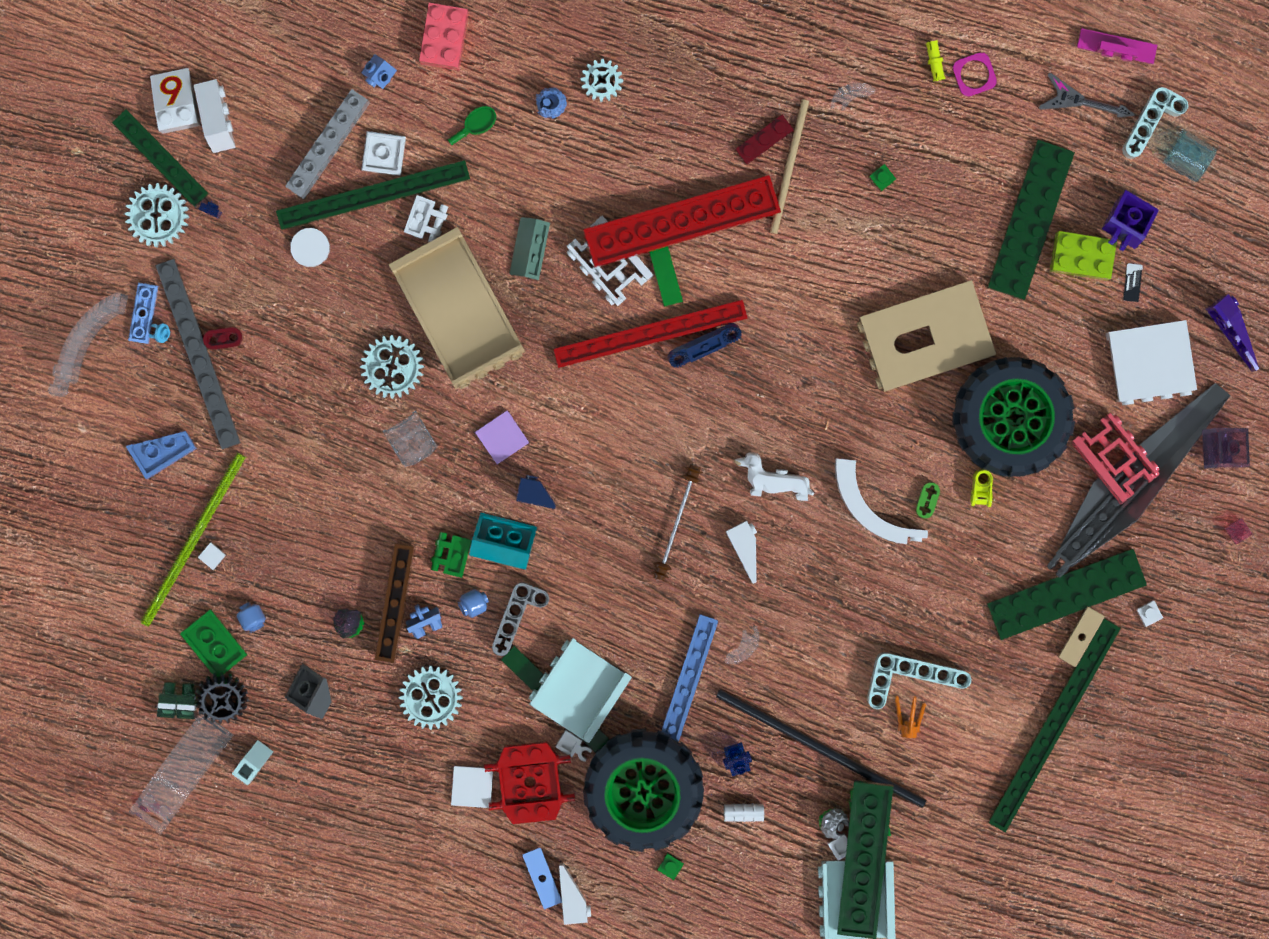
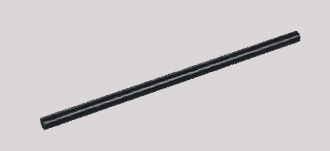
M722 689L718 691L716 698L874 783L893 785L894 794L920 808L924 807L926 799Z

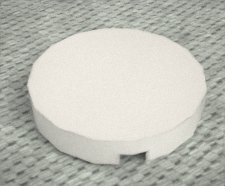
M314 228L300 230L291 241L293 258L299 264L306 267H316L322 264L330 252V243L327 237L321 231Z

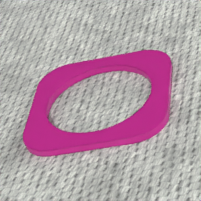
M977 53L960 59L953 65L954 75L959 89L964 96L969 97L990 90L997 83L992 64L985 53ZM973 60L985 64L989 71L987 83L977 89L967 87L961 79L962 67L967 62Z

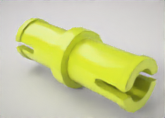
M938 40L925 43L933 82L946 79Z

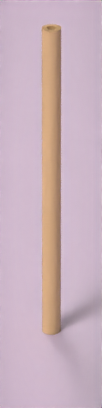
M804 99L801 100L778 196L781 213L773 216L770 233L773 234L778 233L809 101Z

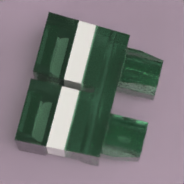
M164 682L163 690L159 693L157 717L196 719L197 710L195 703L197 701L195 700L194 684L183 683L182 693H175L176 683Z

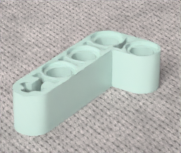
M1161 87L1156 89L1150 95L1123 146L1124 156L1134 159L1141 155L1163 113L1166 112L1174 117L1182 115L1188 109L1187 100L1167 88ZM1157 93H1162L1164 95V102H1159L1157 100ZM1174 102L1181 104V111L1174 109ZM1148 110L1155 112V119L1148 118ZM1139 127H1143L1146 130L1145 137L1138 134ZM1136 141H1138L1139 143H1137L1134 148L1136 151L1134 153H1131L1130 147L1134 145Z

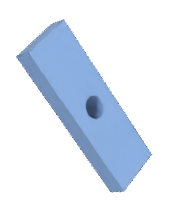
M138 283L128 341L149 344V334H151L158 286ZM142 310L146 311V315L144 317H141L140 312Z
M541 847L522 854L543 908L547 909L562 903L561 896ZM545 875L546 879L544 881H541L539 879V876Z

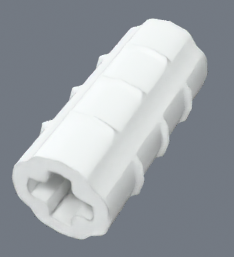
M754 803L724 804V822L764 821V805Z

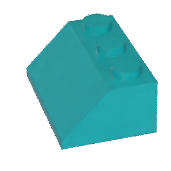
M480 512L469 556L526 570L537 527Z

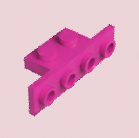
M1083 28L1080 30L1077 44L1079 49L1098 52L1105 57L1116 56L1120 57L1123 61L1131 62L1135 60L1148 64H1154L1158 46L1152 43Z

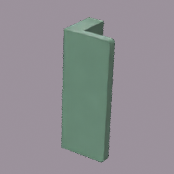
M520 218L510 275L539 280L550 227L549 222L534 218Z

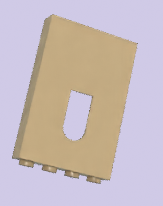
M972 280L858 318V330L865 337V341H863L865 351L870 352L872 358L869 360L872 371L876 370L878 376L875 378L877 387L882 389L883 392L996 355ZM929 325L935 344L906 354L899 353L895 349L894 342L899 335Z

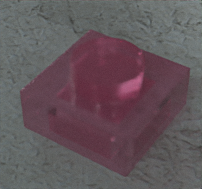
M1242 518L1224 528L1234 545L1239 544L1252 535V532Z

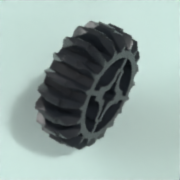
M224 672L221 673L220 677H217V674L214 673L213 679L207 676L206 682L201 681L200 687L196 688L195 700L197 702L195 706L199 708V714H204L205 720L211 717L212 723L218 720V723L221 725L222 720H225L229 724L230 718L236 721L237 715L242 716V709L247 708V689H243L244 683H239L238 677L232 679L231 673L228 677H225ZM232 690L238 697L236 703L230 698ZM207 693L213 699L211 706H209L205 699Z

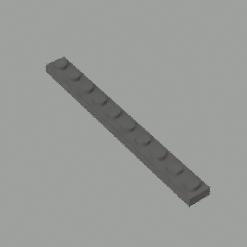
M172 259L155 265L221 449L240 444V438L208 349L203 343V335L176 260Z

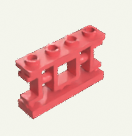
M1109 413L1100 420V423L1105 428L1102 432L1092 439L1084 432L1072 441V445L1119 504L1122 505L1128 498L1134 495V492L1129 487L1132 483L1142 476L1150 483L1159 476L1158 470L1160 469L1153 460L1151 462L1148 460L1145 449L1141 445H1136L1133 441L1135 438L1129 430L1125 431L1119 417ZM1113 427L1121 438H1118L1111 444L1105 435ZM1084 441L1089 445V447L1097 441L1101 443V445L1105 448L1097 455L1101 462L1096 458V456L1092 453V451L1088 448ZM1119 445L1130 460L1115 470L1104 455ZM1138 458L1146 469L1144 468L1135 474L1129 466ZM1109 471L1114 477L1122 471L1126 474L1129 480L1122 485L1126 493L1109 474Z

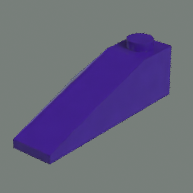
M1226 294L1207 307L1206 311L1251 372L1257 371L1259 366L1241 311L1238 308L1239 303L1234 296Z

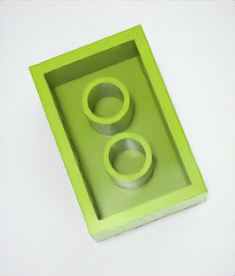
M1058 231L1055 233L1049 272L1108 281L1112 277L1117 241L1111 245L1108 243L1110 239Z

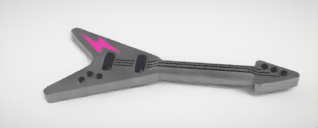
M1052 73L1048 74V78L1057 91V96L1040 105V110L1083 105L1117 114V118L1134 116V113L1123 105L1117 107L1087 99Z

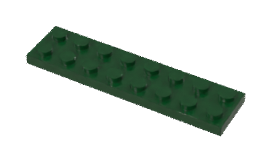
M1041 140L1036 141L987 286L988 289L1025 300L1075 152Z
M1129 549L1068 572L1061 577L1052 578L986 604L1000 640L1147 586L1134 549Z
M854 780L837 935L876 939L894 787L891 784Z

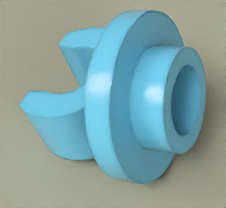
M163 323L159 325L152 324L151 327L156 328L155 334H149V337L159 343L166 342L170 336L168 325Z

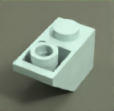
M257 740L232 774L246 785H249L274 751Z

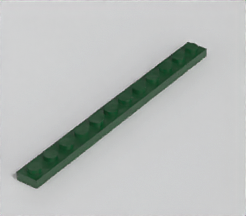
M1103 619L988 820L989 824L1006 833L1118 635L1120 627Z

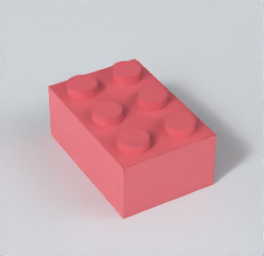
M429 3L419 59L420 64L460 70L469 16L468 9Z

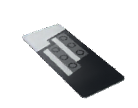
M1127 264L1124 301L1139 302L1142 265Z

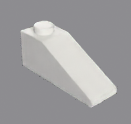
M744 521L725 532L752 584L756 583V537L754 534L757 531L752 523L748 524L747 521Z
M559 863L564 925L588 923V917H591V907L586 904L585 897L564 863Z

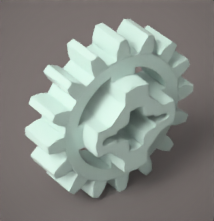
M601 59L599 64L594 60L593 66L587 64L588 71H582L586 76L581 78V82L586 83L582 86V89H588L586 96L592 94L593 101L597 97H599L600 102H603L605 97L610 101V95L617 97L615 91H621L622 89L618 85L623 83V79L618 78L622 75V72H616L618 65L612 67L611 60L607 64L604 63V59ZM598 68H606L607 70L599 71ZM590 75H592V77L594 78V82L591 84V86L589 85ZM613 75L615 77L614 87L610 83V79ZM607 76L605 79L606 84H598V77L604 78ZM605 90L606 93H598L597 91Z

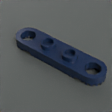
M727 324L671 350L668 354V361L674 368L682 367V365L684 366L688 362H694L726 347L727 344L735 343V341H738V338H741L742 332L737 324ZM732 330L735 331L733 335L727 336L728 332L730 333V331L732 332ZM676 355H677V356H679V355L681 356V355H682V357H681L680 359L674 360L675 357H676Z

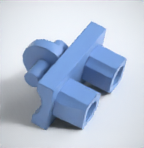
M419 604L414 606L416 611L410 614L411 619L405 621L408 632H412L416 639L426 634L423 628L426 625L430 624L433 631L442 628L438 607L429 610L428 606L421 609Z

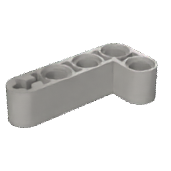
M523 582L518 583L514 587L493 642L492 648L496 655L504 656L509 652L527 604L539 608L545 607L548 604L550 597L547 591ZM518 587H526L528 594L525 597H520L517 594ZM543 593L546 596V601L543 604L537 603L535 601L536 594ZM516 604L521 608L519 615L511 614L510 607ZM505 623H511L514 626L512 633L504 632L503 625ZM500 634L511 638L510 641L506 639L504 646L507 649H503L502 652L498 651L499 647L496 646V644L502 642L503 637H499Z

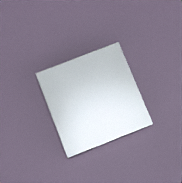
M367 131L362 171L401 176L406 137Z
M454 766L451 805L489 808L493 771L485 772V768Z

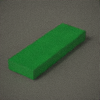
M669 247L649 252L664 307L683 302Z

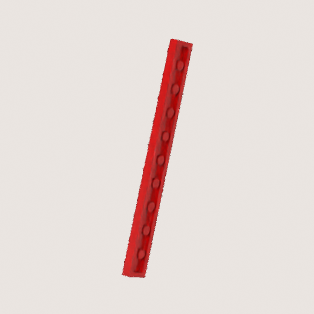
M743 300L553 350L558 368L746 320L748 317Z

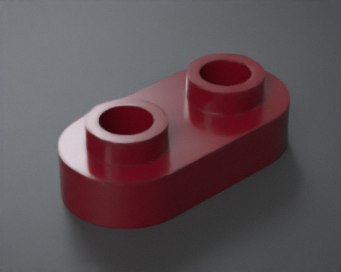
M234 327L210 330L203 337L204 345L211 350L237 347L243 341L242 332ZM232 334H236L237 339L235 341H231L230 336ZM217 337V342L212 344L211 338Z

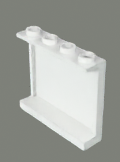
M1187 320L1106 333V340L1110 344L1118 396L1116 402H1122V405L1134 404L1135 399L1148 402L1153 401L1155 396H1161V399L1173 398L1172 394L1180 393V396L1192 395V391L1197 390Z

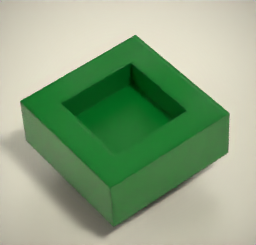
M885 164L869 176L880 192L896 180V177Z
M667 853L657 870L675 880L684 862Z

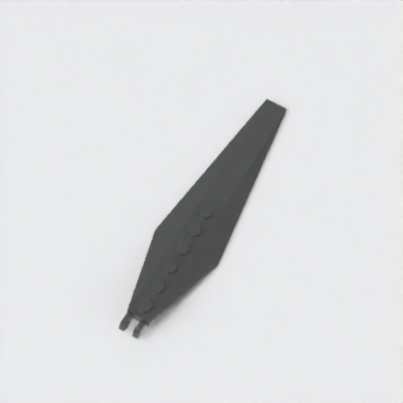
M1215 383L1140 444L1147 452L1146 457L1150 462L1153 460L1157 464L1160 474L1150 483L1144 476L1132 483L1129 487L1134 492V495L1128 498L1122 505L1119 504L1099 478L1095 480L1059 550L1056 552V556L1049 562L1047 567L1053 569L1062 559L1065 564L1056 573L1058 577H1061L1068 571L1069 567H1073L1137 522L1231 395ZM1126 455L1113 467L1116 470L1130 459ZM1138 458L1129 466L1135 474L1144 468L1146 469ZM1109 471V474L1126 493L1122 488V485L1129 480L1126 474L1122 471L1114 477Z

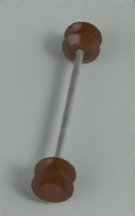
M692 464L689 467L685 466L688 472L682 475L688 481L663 561L653 563L656 566L655 571H651L654 574L653 578L662 581L665 578H669L666 575L667 571L672 570L666 564L692 482H701L698 476L704 473L700 471L701 467Z

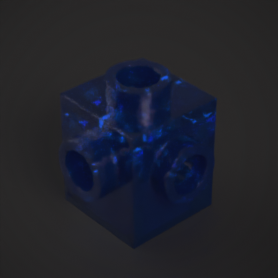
M742 742L723 748L726 755L723 762L726 770L730 769L732 777L751 771L749 763L752 762L749 751L745 752Z

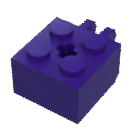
M1125 190L1115 201L1102 227V230L1112 235L1108 243L1113 245L1119 239L1122 241L1119 250L1122 252L1127 245L1136 249L1147 236L1159 209Z

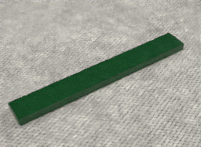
M514 646L501 660L532 691L534 689L538 691L542 685L539 681L544 674ZM598 729L590 743H585L596 753L610 739Z

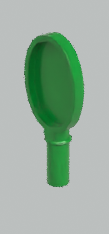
M482 106L470 112L465 120V128L447 139L450 145H454L468 134L480 135L489 131L496 122L495 110L488 106Z

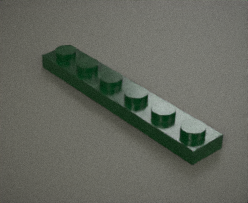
M127 109L112 122L194 207L209 195L193 176Z

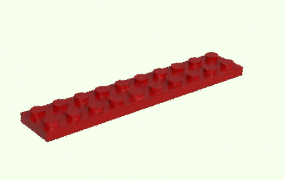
M770 175L589 227L583 229V233L594 268L770 217L781 213Z

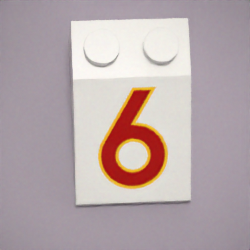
M189 68L150 76L158 129L162 134L201 126Z

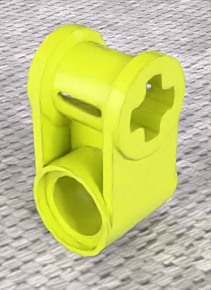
M977 470L973 475L971 506H975V504L987 505V507L992 506L993 476L987 470ZM982 473H985L988 477L984 484H980L978 481V477Z

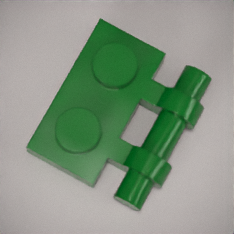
M440 532L438 539L435 541L436 549L434 556L431 557L430 562H432L430 570L438 572L439 565L441 564L445 565L444 574L463 578L472 540L453 535L451 542H447V533ZM444 547L449 548L447 560L441 558Z

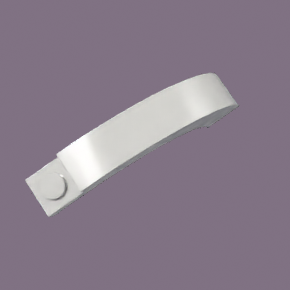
M835 459V477L840 496L851 515L864 528L883 539L901 544H907L908 537H911L910 541L922 542V538L928 537L927 530L897 527L874 514L864 502L858 489L856 460Z

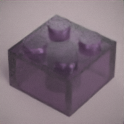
M1212 428L1202 430L1204 469L1250 467L1248 428Z

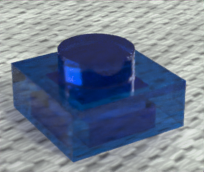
M209 201L207 204L201 203L199 207L200 211L217 219H220L222 214L218 210L219 206Z

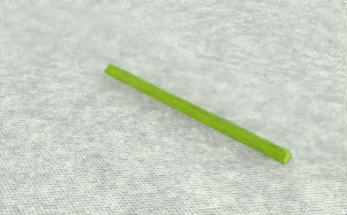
M237 453L238 455L235 454L236 457H234V461H231L232 463H230L231 465L227 469V474L224 473L225 476H223V480H220L221 482L218 484L219 487L217 486L216 493H213L212 499H209L210 501L208 502L210 504L206 505L207 508H205V512H202L201 519L197 520L199 523L195 525L194 531H191L192 533L189 535L190 538L188 537L187 544H184V548H181L183 550H180L177 561H174L176 563H173L174 565L171 567L172 570L169 569V574L166 576V580H163L165 582H162L159 593H156L155 599H152L154 601H151V606L149 605L148 612H145L144 618H141V624L150 626L184 564H186V560H188L196 543H198L197 541H199L207 524H209L208 522H210L212 515L215 513V509L221 503L224 494H226L225 492H227L226 490H228L235 475H237L236 473H238L237 471H239L244 462L245 456Z

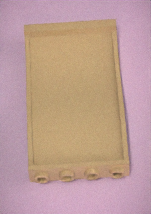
M458 227L389 264L455 389H463L469 386L472 380L484 378L487 376V372L505 366V362L517 360L525 352Z

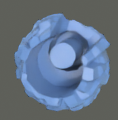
M545 88L540 94H536L538 113L542 117L556 118L564 112L567 106L566 97L557 88Z

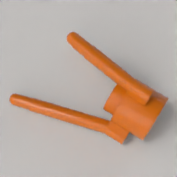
M895 696L898 731H901V737L917 738V732H920V724L926 703L922 704L917 722H915L916 696H913L910 721L905 720L904 724L899 697Z

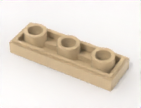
M1087 607L1058 658L1076 667L1105 616ZM1080 633H1083L1084 638L1082 640L1078 639V635Z

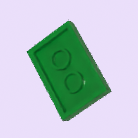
M212 609L180 633L212 674L216 673L217 677H220L222 672L225 674L248 655Z

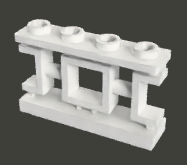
M601 216L590 227L607 223L608 221ZM574 239L567 245L568 251L566 253L573 261L577 259L580 262L581 266L579 268L586 276L588 274L594 279L592 283L599 291L601 289L604 290L607 294L605 298L611 305L616 304L618 307L626 300L621 290L634 279L642 286L653 277V274L638 256L630 257L628 260L643 276L642 278L636 272L628 279L621 272L628 265L625 260H620L622 264L607 276L600 267H593L591 269L574 249L577 247L583 252L588 247L587 243L581 246ZM601 276L606 282L614 276L620 281L621 285L615 289L619 296L618 298L600 280Z

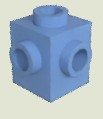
M374 54L371 60L366 63L361 74L366 77L365 81L372 87L377 85L384 89L397 70L384 59Z

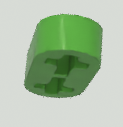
M929 482L923 485L916 505V514L919 517L929 518L934 513L940 494V488L937 484ZM932 485L936 493L931 494L930 499H927L928 492H926V488H930ZM926 501H928L927 508L930 509V512L922 515L920 506L924 507Z

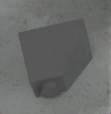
M302 663L285 699L303 712L323 719L331 704L327 679Z

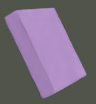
M508 410L475 432L496 464H499L529 444V441Z

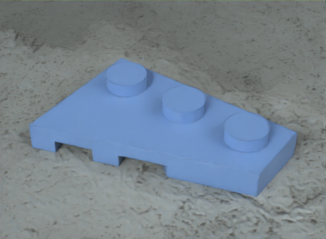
M186 431L126 446L145 479L151 478L197 449Z

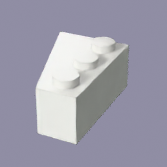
M217 79L195 84L194 89L204 137L212 152L216 153L236 148L232 134V123L227 115L230 114L229 108L223 97H226L223 85L220 86Z

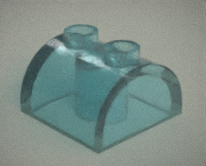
M1182 129L1162 163L1196 183L1212 162L1217 148L1187 130Z

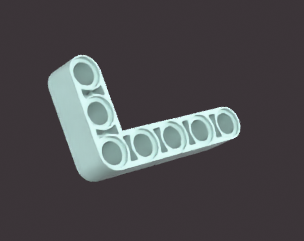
M882 652L875 660L867 702L874 709H881L885 706L893 673L960 689H965L971 684V676L966 671ZM889 657L890 664L882 667L880 664L881 658ZM902 661H908V670H900L899 665ZM922 665L928 667V673L924 676H921L918 672L919 667ZM940 670L947 671V677L944 680L938 679V672ZM960 674L966 676L964 684L957 683V677ZM878 676H885L886 682L884 685L878 686L876 684ZM874 695L881 696V702L878 705H874L871 702Z

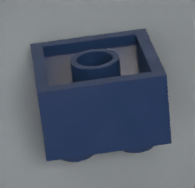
M526 475L525 478H521L516 501L556 509V503L543 483L537 481L538 477Z

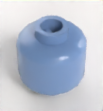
M473 589L461 595L458 606L464 616L474 618L486 611V603L489 601L484 592L480 593L479 590Z
M248 602L239 607L241 611L237 613V619L244 631L252 633L264 626L263 623L266 617L258 604L251 605Z

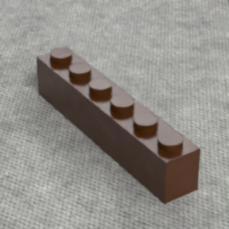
M401 543L394 544L375 660L390 663L396 662L416 546Z

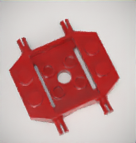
M547 741L504 746L496 763L484 764L485 772H499L502 796L500 802H489V811L503 810L512 824L556 820L562 803L575 801V793L564 795L561 793L558 765L571 763L570 755L559 756ZM531 776L536 782L533 786H528L524 782L525 778ZM551 796L552 798L548 800L513 803V800Z

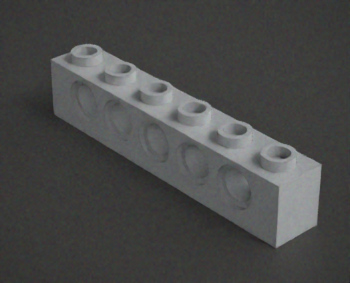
M353 89L350 90L285 187L302 199L306 198L370 104L366 98Z

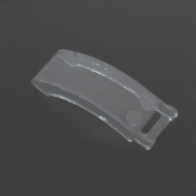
M117 292L106 297L88 310L76 323L63 345L58 364L54 365V383L48 388L51 396L65 397L68 393L69 384H76L78 382L82 362L90 343L105 324L117 315L125 313L128 295Z
M200 714L160 766L129 810V813L133 816H138L156 829V833L161 835L199 781L229 743L233 734L217 722L212 723L210 717L205 720L204 714ZM143 805L161 818L163 822L160 823L140 809V806Z

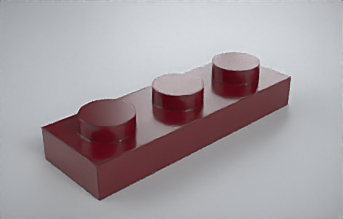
M782 114L737 147L735 151L747 166L793 132L794 129Z

